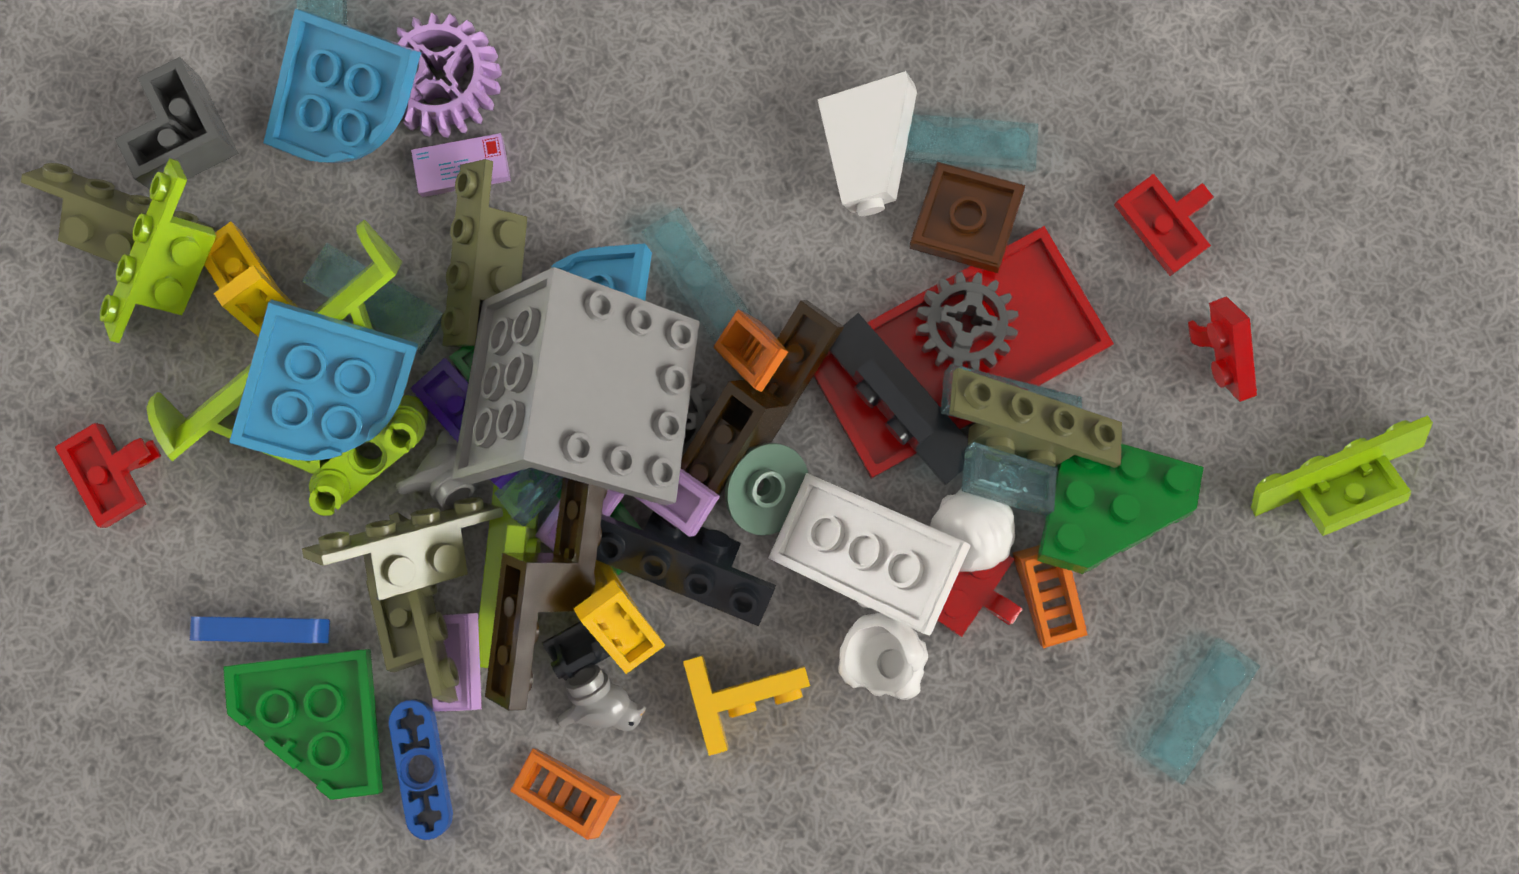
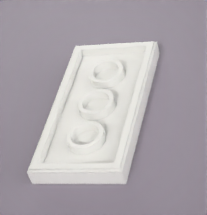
M806 473L768 558L930 636L971 545Z

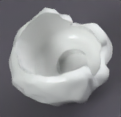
M968 483L956 494L947 495L943 498L939 510L933 516L930 527L971 545L959 572H973L995 567L1009 556L1010 548L1015 540L1016 525L1012 509L996 493L988 490L987 486L980 483Z
M882 613L861 616L849 629L840 647L838 670L844 682L853 688H867L874 696L887 694L902 700H909L917 696L921 692L920 682L924 674V666L928 660L926 643L919 639L917 632L911 627Z

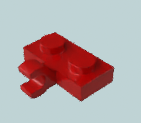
M1152 174L1114 204L1169 276H1172L1211 246L1189 218L1214 198L1203 183L1176 202L1156 175Z
M1227 296L1209 303L1211 322L1207 324V327L1199 326L1193 320L1188 322L1190 341L1196 346L1214 349L1215 361L1211 363V370L1219 387H1226L1239 402L1257 396L1250 318Z
M93 423L55 446L97 527L108 528L147 504L130 472L142 468L161 457L153 440L144 443L142 438H138L118 451L105 426Z
M1008 556L1004 561L999 562L990 569L959 572L937 621L959 637H962L983 607L1007 625H1012L1022 611V608L994 591V589L1015 559Z

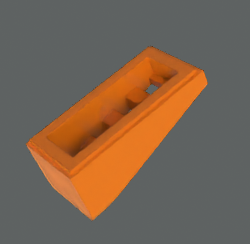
M739 309L713 347L754 389L760 392L763 391L788 353L773 333L760 320Z
M1040 545L1013 552V557L1040 646L1047 648L1087 636L1088 634L1072 571L1054 566L1034 572L1033 566L1042 564V562L1037 561ZM1059 578L1060 585L1039 591L1037 583ZM1064 596L1066 604L1044 610L1043 602ZM1070 614L1071 623L1048 628V620Z
M536 748L531 750L510 792L587 840L599 838L621 798V795ZM544 767L549 770V773L540 790L536 793L530 790L541 768ZM560 777L565 782L555 801L552 802L547 798ZM578 788L582 792L572 811L565 809V806L574 789ZM593 797L597 801L587 820H585L582 816Z

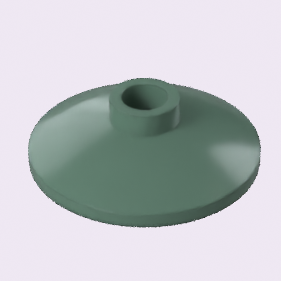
M763 443L746 451L728 476L725 488L727 510L733 521L740 528L755 535H771L781 531L804 477L808 473L806 464L801 456L792 448L779 443ZM763 479V488L760 491H757V487L760 481Z

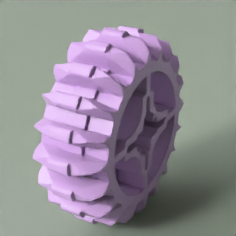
M433 13L430 14L427 25H422L419 19L413 17L412 26L414 29L407 33L405 29L397 27V34L400 38L397 44L421 52L418 63L419 68L402 117L404 118L403 123L412 131L420 126L422 133L429 137L436 129V125L440 134L446 138L450 135V125L455 124L461 133L466 134L467 125L464 120L471 117L475 123L481 124L483 118L477 109L481 107L485 110H493L494 103L488 95L500 94L501 88L495 79L501 77L502 70L499 64L494 63L498 58L495 48L487 46L489 43L487 36L481 31L475 33V28L471 22L466 20L459 25L456 17L450 13L443 24H441L438 16ZM449 46L447 49L441 52H433L429 50L433 47ZM473 61V76L469 86L463 92L459 86L460 78L468 71L466 66ZM430 64L436 71L442 70L443 74L446 73L445 76L451 86H448L442 79L437 80L435 76L433 77V73L428 65ZM442 97L451 101L442 105L422 104L424 101L429 104L434 99Z

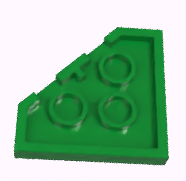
M1121 444V465L1115 468L1073 455L1057 465L1037 561L1084 574L1120 552L1123 553L1152 537L1156 532L1187 518L1197 509L1204 467L1125 444Z
M371 649L223 666L227 715L240 726H246L265 742L264 745L292 769H298L317 785L316 788L327 798L334 800L375 795L383 792Z

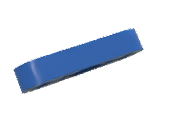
M191 617L189 641L329 643L330 619Z
M412 699L399 703L392 710L389 717V730L406 825L415 837L431 840L443 834L450 827L453 819V810L435 713L432 707L425 701ZM408 708H413L415 715H423L424 724L419 725L416 730L418 742L428 738L430 747L420 746L405 752L404 743L414 742L411 729L407 727L402 728L401 719L408 716ZM416 755H425L433 762L434 773L427 782H418L409 773L410 761ZM437 785L438 794H431L428 798L432 811L440 810L441 819L434 822V829H429L427 822L419 823L418 814L425 811L424 797L421 796L414 800L412 791L421 792Z

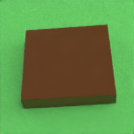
M937 162L910 241V249L999 273L1026 185Z

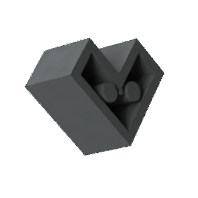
M181 57L137 77L157 118L115 138L135 180L150 190L155 174L157 172H164L169 158L179 161L186 178L189 179L239 154L201 77Z

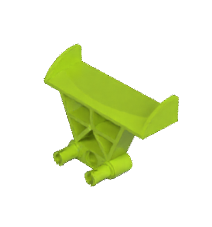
M363 220L356 226V232L373 262L313 312L338 320H343L351 313L355 325L373 330L364 301L396 276L402 260L370 224ZM251 364L186 418L160 392H157L149 399L146 406L148 421L156 439L171 461H174L210 430L229 439L231 438L236 416L230 413L240 406ZM410 395L402 396L401 402L388 424L377 436L370 441H366L375 443L381 449L382 455L376 459L364 458L360 455L357 447L342 453L338 457L314 461L291 460L271 454L267 455L311 473L312 476L309 482L310 507L318 515L330 516L335 513V508L339 510L342 504L346 503L401 456L415 447L424 436L428 421V411L426 406L417 397Z

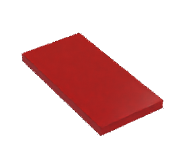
M1045 226L1007 246L999 273L973 266L960 271L963 273L966 282H972L977 272L982 273V285L986 287L994 280H997L999 285L995 293L999 297L1009 293L1012 296L1009 303L1005 306L1006 311H1018L1019 315L1015 321L1008 323V326L1018 330L1017 336L1012 340H1003L1009 345L1011 350L1006 356L994 352L997 364L991 369L981 361L977 374L1031 391L1114 345ZM956 274L945 280H947L950 285H954V279ZM936 284L867 323L961 430L974 422L949 414L953 380L952 362L946 360L939 367L936 366L935 360L938 353L935 350L927 353L922 351L923 345L929 340L928 336H916L917 327L926 323L925 320L916 317L918 308L931 307L923 298L928 290L939 294ZM964 295L948 299L941 307L957 305L962 302ZM982 300V304L988 314L995 316L992 308ZM963 315L960 320L963 325L962 331L970 333L974 327L971 324V316ZM937 330L941 339L951 347L952 342L945 331ZM989 339L988 342L978 340L972 344L969 353L985 349L993 340ZM828 352L813 377L870 478L872 479L916 455L917 453L908 442L902 445L890 433L885 425L888 419L877 406L871 409L859 397L854 389L857 383L833 355ZM963 364L961 368L969 371L968 365Z

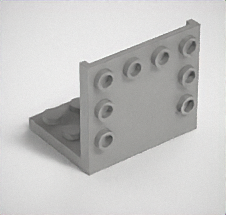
M556 267L484 300L452 480L470 485L527 468H534L662 505L676 503L700 321Z

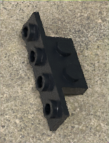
M857 313L843 325L842 332L829 352L857 383L854 389L865 404L871 409L877 406L888 419L885 425L897 441L902 445L908 442L939 480L946 485L976 460L981 453L976 447L968 445V438L864 318Z
M654 511L644 530L602 514L600 523L602 537L597 547V561L756 626L760 625L776 585L732 567L741 542L729 538L728 535L719 530H709L702 526L695 536L689 537Z

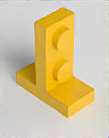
M230 221L215 232L216 238L204 266L219 287V290L214 295L221 306L259 337L268 302L271 299L295 307L298 306L280 290L241 230Z
M596 560L594 570L595 589L590 597L573 609L583 625L627 674L663 648L665 644L642 615L613 568Z
M704 656L683 661L709 756L728 751V743L719 712L728 710L729 718L741 716L756 711V701L774 697L775 705L802 698L801 689L810 686L804 666L713 692Z

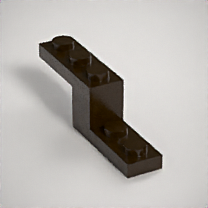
M801 300L777 338L788 353L763 391L760 392L754 389L746 380L729 381L683 455L680 468L719 495L726 485L728 476L742 459L748 448L773 441L844 326L808 300Z
M563 477L554 552L502 553L485 697L508 711L526 710L528 692L533 684L531 668L534 644L539 637L538 612L574 611L573 608L590 597L595 589L594 570L597 547L602 537L600 523L603 500L608 489Z

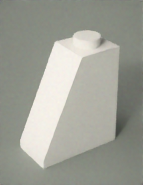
M906 71L817 99L842 205L852 213L857 212L859 216L879 213L885 209L884 204L894 202L897 199L917 95L915 84Z

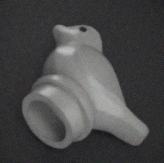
M447 430L440 433L436 439L435 447L427 454L414 475L396 484L400 494L403 495L421 490L430 491L432 499L439 502L444 509L455 508V501L469 498L473 495L475 491L473 484L468 485L452 480L458 443Z
M598 665L582 667L574 672L575 677L571 679L568 677L565 686L568 690V698L573 705L558 716L557 724L561 728L572 723H579L598 728L613 726L619 730L631 731L638 726L642 714L646 710L645 706L631 701L627 692L622 687L611 684L608 675L602 672Z

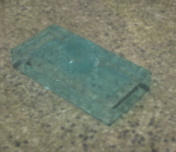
M976 442L971 443L965 448L963 492L1042 516H1047L1054 512L1057 468Z

